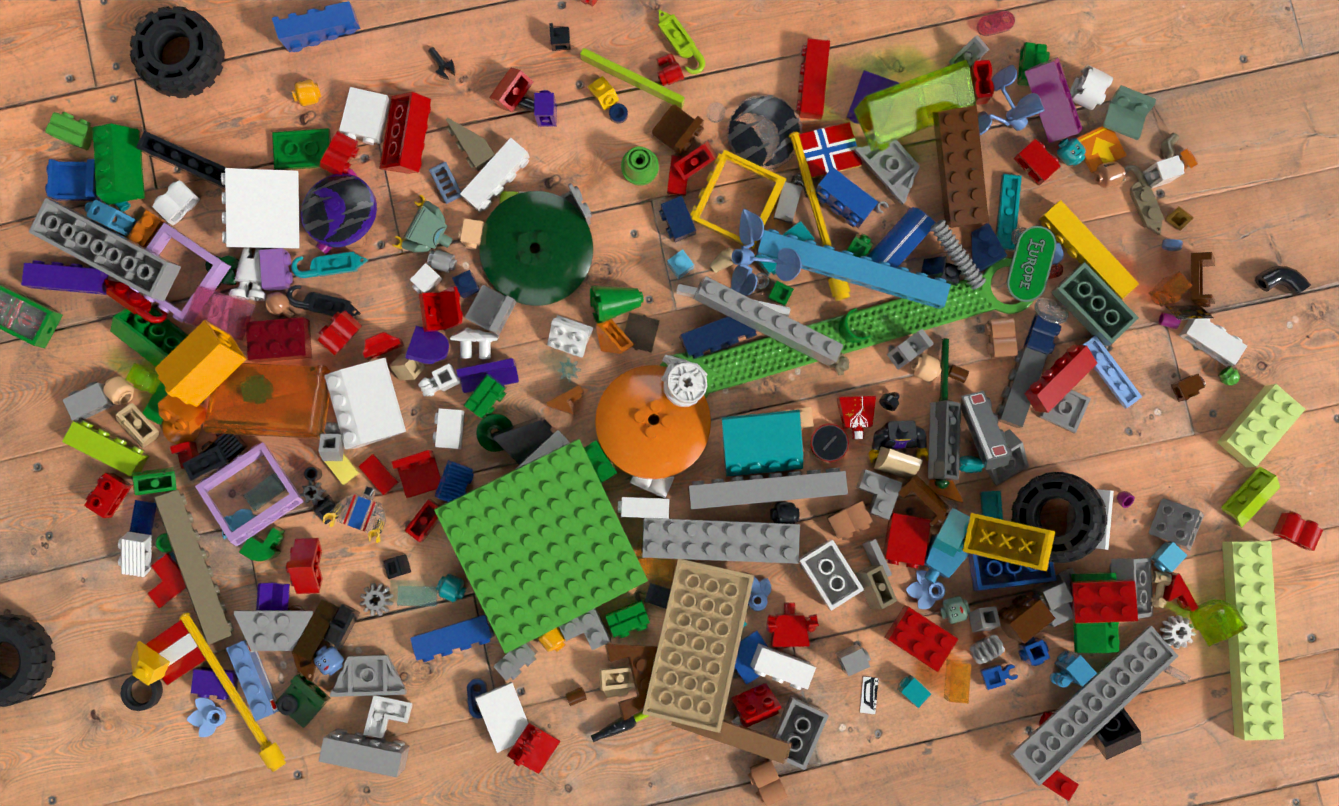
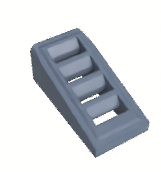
M446 162L429 169L446 204L462 197L461 191ZM446 169V173L436 177L435 173ZM447 176L450 177L449 180H447V181H445V182H443V183H441V184L439 183V180H441V179H443V178H445V177H447ZM453 183L454 186L443 191L442 187ZM456 189V194L446 197L445 194Z

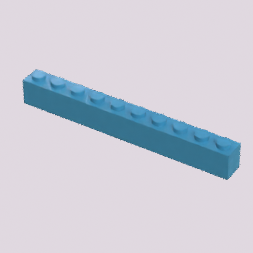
M773 229L764 230L756 256L778 259V253L781 249L791 248L801 258V269L934 308L942 309L945 307L951 284L946 283L945 279H931L927 277V274L921 272L914 274L904 267L893 268L887 262L880 261L876 263L866 256L855 257L852 252L835 251L834 247L828 245L821 247L811 240L800 241L794 235L787 234L783 236Z

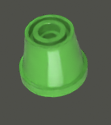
M638 146L632 148L624 155L621 162V170L624 178L629 183L643 186L651 183L656 178L659 171V163L656 155L651 150ZM642 159L643 163L637 164L636 160Z

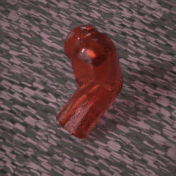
M1057 263L1055 266H1052L1048 279L1060 277L1063 274V265Z

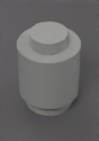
M431 250L427 264L431 265V268L450 273L451 270H455L457 260L453 254L440 250Z

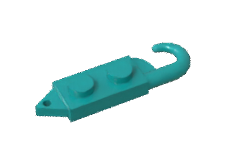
M354 251L318 256L311 261L310 270L300 271L297 268V263L303 259V256H299L293 260L291 269L293 274L299 278L323 277L357 272L358 268L365 264L368 259L357 255Z

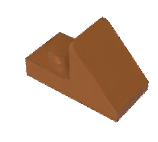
M578 385L546 402L549 408L574 415L568 402L572 401L574 403L580 400L584 391Z

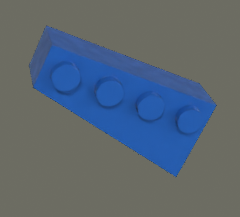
M350 1L325 6L323 11L314 8L307 10V13L304 15L291 13L288 14L289 18L279 20L278 16L272 18L278 39L289 52H299L305 47L317 46L320 42L335 40L338 36L353 34L356 30L361 29Z

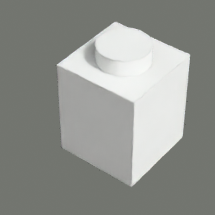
M425 263L410 280L414 283L412 287L420 294L422 292L430 293L443 279Z

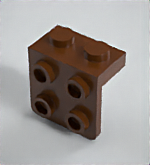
M672 105L654 127L652 134L681 156L684 151L687 152L692 146V140L696 136L699 137L703 132L704 120L699 116L694 119L677 105Z

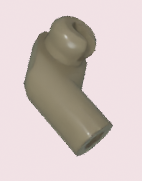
M1171 133L1161 144L1162 155L1166 159L1176 156L1174 144L1179 139L1176 133Z

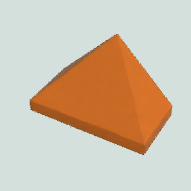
M612 319L596 325L602 352L621 354L634 346L633 342Z

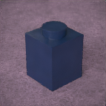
M470 270L452 278L463 298L471 296L480 290L474 274Z

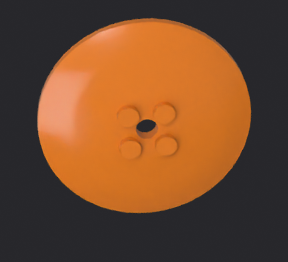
M640 366L624 372L606 388L596 410V434L605 455L622 471L642 479H664L683 472L700 457L710 435L711 415L705 396L703 395L696 404L689 407H680L673 404L664 393V382L661 380L667 369L665 366ZM655 415L659 418V423L651 425L648 422V418Z

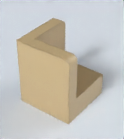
M406 353L400 354L392 362L390 368L400 381L415 380L425 368L424 364L406 359Z

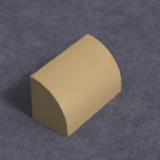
M881 447L874 469L904 479H911L917 474L923 460Z

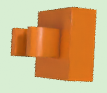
M1188 148L1180 153L1181 156L1179 158L1185 163L1184 170L1187 169L1188 165L1190 168H1193L1199 163Z

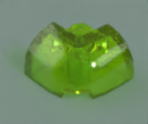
M1208 600L1198 605L1199 608L1195 611L1189 612L1195 630H1199L1208 646L1223 640L1225 641L1248 628L1234 605L1224 600Z

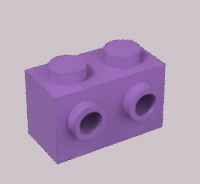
M283 248L259 250L262 288L267 291L289 289L290 284L293 282L292 273L289 272L291 256L288 251Z

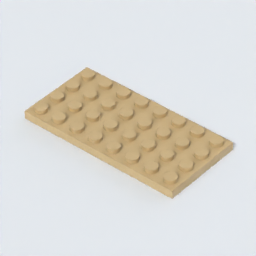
M678 559L644 705V715L721 733L754 575Z

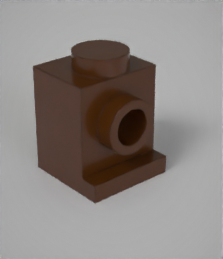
M1199 374L1190 375L1171 384L1178 402L1186 401L1200 394L1199 390L1206 386L1204 379Z

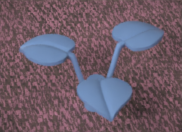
M1009 65L1007 68L1000 70L991 79L994 91L1001 89L1012 108L1006 114L1007 120L993 114L988 115L985 111L978 113L980 135L990 128L992 119L998 120L1006 126L1011 124L1016 131H1020L1028 124L1027 117L1045 111L1041 99L1036 93L1024 96L1020 99L1017 106L1013 104L1005 86L1011 85L1017 77V69L1014 65Z
M747 209L742 210L739 227L741 242L746 246H741V249H735L732 253V261L738 266L733 271L731 289L745 296L751 294L757 286V277L752 273L753 269L748 266L753 261L777 263L776 274L783 281L793 280L802 268L800 256L791 248L781 249L778 253V259L755 257L754 253L748 248L754 246V241L762 238L764 224L758 215Z

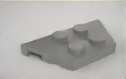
M896 138L873 143L865 147H857L854 152L899 203L903 205L907 200L906 198L919 170V164Z
M313 610L234 611V616L251 651H293L313 615Z
M389 655L348 656L330 693V697L405 695L407 690Z

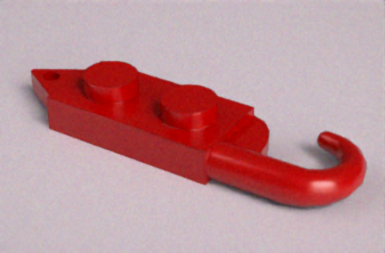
M105 279L106 295L133 314H138L151 323H160L167 319L168 314L162 309L160 310L162 316L159 317L148 313L151 310L150 301L131 289L130 286L122 282Z

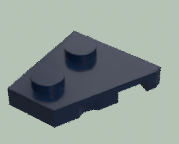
M989 223L971 232L972 263L976 264L975 268H979V272L1007 257L1005 250Z

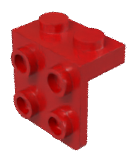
M457 286L449 287L441 292L419 294L424 332L446 331L462 324L463 313L460 308V293Z

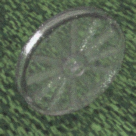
M1040 298L1035 303L1037 314L1048 322L1061 324L1069 316L1067 308L1052 298Z

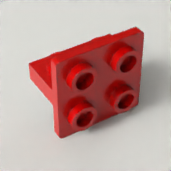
M766 683L731 697L732 703L738 711L740 723L744 727H750L779 714V709H781V704Z

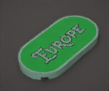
M1029 227L1017 239L1006 285L1009 293L1019 301L1030 302L1036 300L1045 291L1057 246L1054 234L1046 227Z

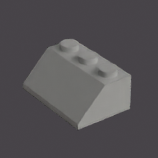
M1151 558L1111 559L1110 572L1116 573V580L1132 579L1135 581L1138 618L1153 616V606H1151L1152 602H1150L1152 597Z

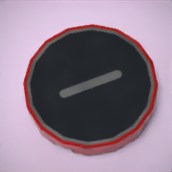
M822 425L811 436V450L822 461H837L848 450V436L837 425Z

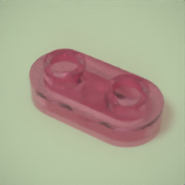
M1009 11L983 16L977 23V31L982 36L1007 32L1013 27L1015 17ZM1003 18H1007L1008 22H1004ZM985 22L990 23V27H987Z

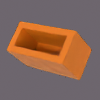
M169 394L158 403L160 417L165 421L175 424L181 431L184 430L191 434L206 421V409L200 404L197 407L190 403L185 404L180 398L176 396L171 397Z

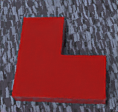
M169 553L151 565L162 582L147 594L158 608H162L186 589L178 564Z

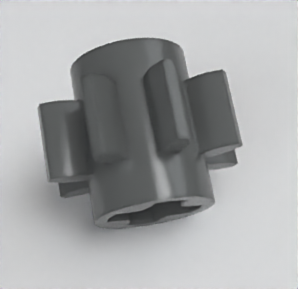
M309 481V486H302L304 491L300 496L306 498L305 503H309L312 500L313 505H317L318 499H325L323 492H326V490L321 488V482L314 485L313 481ZM316 490V494L310 495V492Z

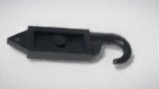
M301 285L291 286L286 292L289 304L296 308L331 317L337 312L341 314L345 310L352 317L361 314L349 300L316 292L307 294L304 301L295 300L292 297V293L296 289H301Z

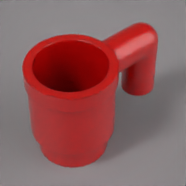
M667 54L657 59L659 66L669 63V66L657 72L662 86L684 80L680 65L676 62L673 54Z

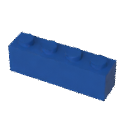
M486 614L415 635L410 640L416 661L422 659L423 662L433 660L434 655L441 654L443 657L452 654V650L460 648V651L472 648L471 644L478 642L479 645L491 642L490 638L494 637V632Z

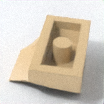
M630 666L610 667L599 670L600 690L604 691L606 698L626 696L635 687Z

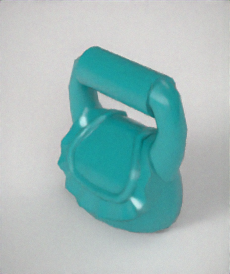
M962 456L959 458V470L961 472L978 473L984 468L982 460L975 456Z

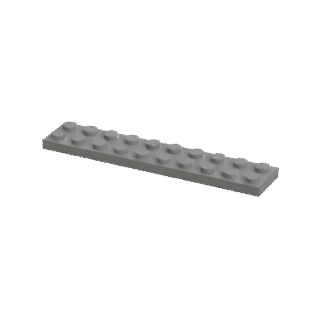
M1148 626L1014 749L1010 755L1037 786H1040L1168 667L1178 655L1153 626Z

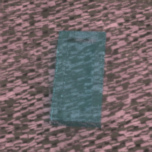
M274 472L243 496L252 509L257 511L286 488Z
M398 586L397 606L436 607L438 596L436 586Z

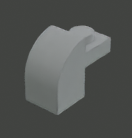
M921 329L894 348L887 356L895 367L900 369L934 343L925 331Z

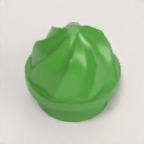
M1231 366L1223 369L1218 375L1222 383L1230 386L1237 384L1240 378L1238 370L1236 368L1233 369Z

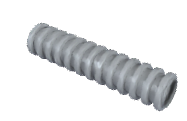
M939 220L931 226V232L934 231L933 235L938 237V241H941L940 245L944 246L945 251H948L947 255L951 256L950 259L952 261H955L954 265H957V269L961 270L960 273L964 275L965 280H968V285L971 284V289L979 288L985 283V277L982 278L983 274L979 273V268H975L976 264L972 263V258H968L969 254L965 253L966 250L962 249V244H959V240L955 239L956 235L952 234L951 229H948L949 225H945L946 221Z

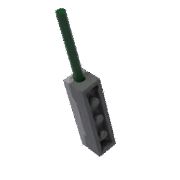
M947 338L942 339L939 402L930 403L928 479L936 480L934 483L939 489L947 488L950 480H959L961 403L948 401L949 339Z

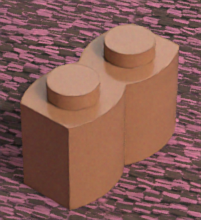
M1014 318L990 319L987 321V324H985V335L989 337L987 353L990 354L991 359L1017 356Z
M862 500L826 517L835 536L838 539L842 538V540L852 537V532L859 529L861 532L870 527L869 524L873 522Z
M771 759L749 767L751 773L748 776L752 785L756 784L759 789L756 794L760 803L764 802L766 806H770L788 797Z

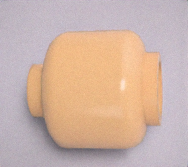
M927 354L916 356L911 365L914 376L928 382L939 377L941 373L939 360Z
M117 376L105 382L103 392L113 404L124 405L132 400L134 388L123 377Z

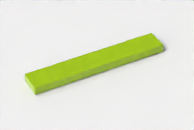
M586 48L582 49L580 53L582 61L682 109L685 102L684 96Z

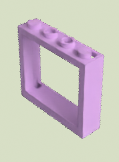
M163 223L146 249L160 255L172 237L213 266L182 311L167 300L161 301L144 295V298L152 303L158 302L160 309L167 313L171 311L174 313L172 317L181 323L183 320L193 323L231 266L173 227Z
M263 442L252 446L250 451L244 455L237 456L233 462L227 466L220 467L215 474L203 478L195 486L228 540L235 546L240 545L304 502L269 447ZM264 455L289 492V495L235 531H232L208 491Z

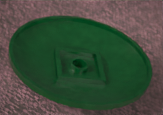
M544 191L522 192L500 203L487 218L482 229L481 243L479 245L481 264L491 284L504 296H509L518 303L532 306H543L559 302L576 291L590 270L594 251L592 234L581 212L566 199ZM533 243L540 245V251L536 254L530 251V246Z

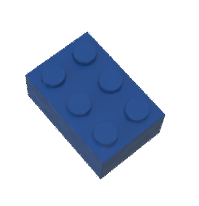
M834 167L830 169L815 190L818 201L822 204H828L833 213L838 216L842 215L846 218L845 221L852 227L856 226L859 228L878 204L874 198Z

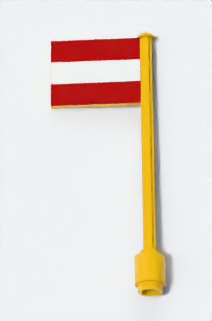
M183 613L179 618L180 621L145 644L170 661L162 679L168 686L207 660L261 747L259 748L261 751L258 754L267 769H271L272 772L276 771L286 764L284 760L286 757L276 742L271 743V741L267 740L189 616L190 613Z

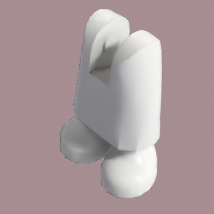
M251 247L243 248L235 281L240 282L238 288L229 291V297L240 300H266V294L262 291L259 250H264V248H256L254 259H252ZM252 282V289L249 291V284Z

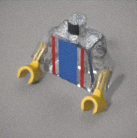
M366 486L362 495L352 494L345 497L336 504L330 513H326L323 516V523L330 519L332 521L329 527H333L335 519H337V522L367 532L369 542L372 537L376 536V543H379L381 541L380 534L386 523L384 509L381 507L382 503L373 500L377 489Z

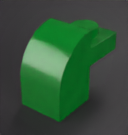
M273 527L265 541L253 535L246 540L239 553L253 561L271 560L281 553L275 546H279L283 541L284 536L282 535L285 530L280 527Z

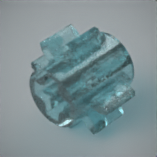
M568 358L567 363L560 362L562 368L558 369L557 372L563 373L560 378L561 380L566 377L569 383H571V378L579 379L576 374L581 372V369L576 368L577 361L571 363ZM573 366V374L568 373L566 375L567 371L565 370V368H571Z

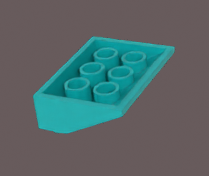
M800 410L721 417L726 477L803 469Z

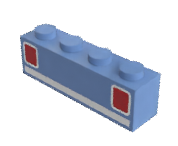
M246 640L227 647V652L255 722L278 712L277 699L258 652L251 651Z

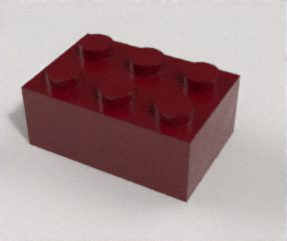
M299 317L246 322L247 355L249 361L258 363L312 358L310 320Z

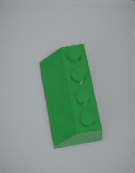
M112 123L92 127L97 196L107 205L145 198L142 152L136 148L140 140L139 129Z
M151 306V310L148 313L157 317L162 316L161 313ZM124 309L113 316L110 329L111 333L155 367L188 336V334L168 319L160 323H151L138 314H133L128 309Z
M1116 573L1071 574L1072 582L1116 580ZM1073 621L1074 653L1119 652V622L1075 623Z

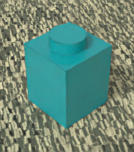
M911 675L904 677L899 683L900 687L898 690L917 708L931 695Z

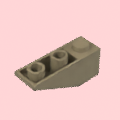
M447 118L446 121L449 125L446 128L451 136L456 135L459 140L456 144L460 151L467 153L468 157L466 160L470 167L473 168L475 166L477 171H480L495 154L484 138Z

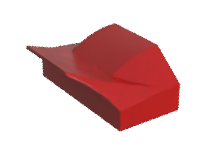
M382 332L365 340L363 355L365 359L371 360L403 347L404 343L401 338Z

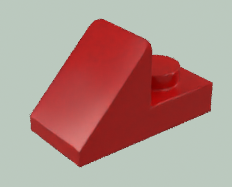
M1170 573L1172 581L1169 586L1165 585L1163 599L1169 602L1178 598V605L1186 611L1193 612L1199 607L1180 573Z

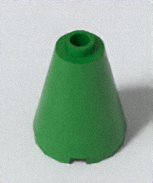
M594 285L589 290L590 305L595 311L592 314L597 324L639 308L641 303L644 302L642 291L639 292L638 288Z

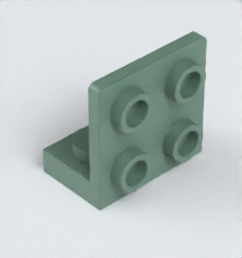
M1120 85L1110 100L1103 127L1139 140L1145 118L1155 105L1156 99Z

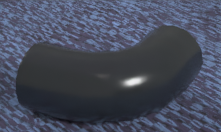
M1274 266L1255 277L1258 287L1266 292L1277 285H1283L1289 289L1293 296H1296L1311 286L1309 281L1299 271L1288 266Z

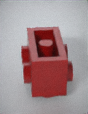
M105 473L97 480L98 485L94 491H91L86 497L87 501L84 506L102 518H112L133 485L114 473Z

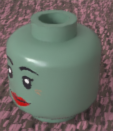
M960 596L945 599L942 603L943 607L940 608L942 618L947 619L950 624L965 621L968 618V614H970L967 600L962 599Z

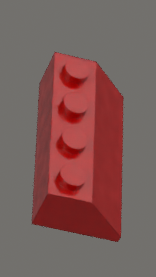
M415 92L391 97L379 169L406 174L419 173L422 165V152L425 147V135L428 130V117L431 112L430 98Z

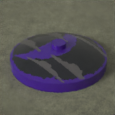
M351 174L330 175L317 182L305 196L301 208L302 224L306 232L322 245L328 247L350 245L361 239L373 225L377 213L376 198L371 188L359 177Z

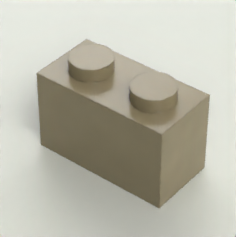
M870 565L855 573L858 581L864 588L863 593L870 609H883L897 601L883 565Z

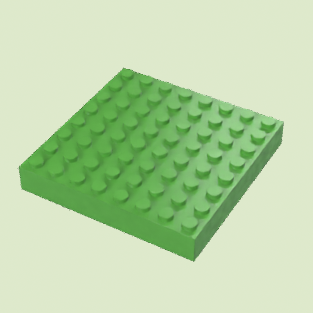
M576 439L434 510L505 654L648 581L580 439Z

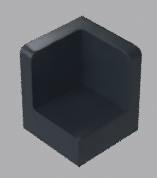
M549 23L552 51L571 50L569 27L554 28L553 23Z

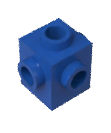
M1032 637L1025 644H1018L1020 648L1018 653L1023 662L1038 666L1043 664L1045 660L1050 659L1048 646L1042 639Z

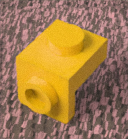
M603 76L587 86L589 91L599 101L603 110L608 109L619 101L614 88Z

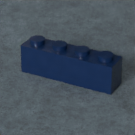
M728 316L683 333L679 338L687 358L693 357V359L704 356L703 352L710 350L712 353L722 349L721 345L728 343L731 346L738 343L740 338L746 337V339H750L756 336L758 331Z

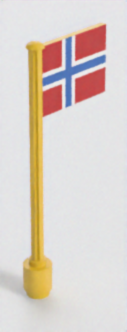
M850 122L802 134L792 132L789 135L823 246L828 245L832 247L812 178L826 175L832 167L838 171H843L863 165L861 158L854 152L857 144ZM835 278L828 279L832 297H835V301L850 297L849 292L851 290L848 282Z

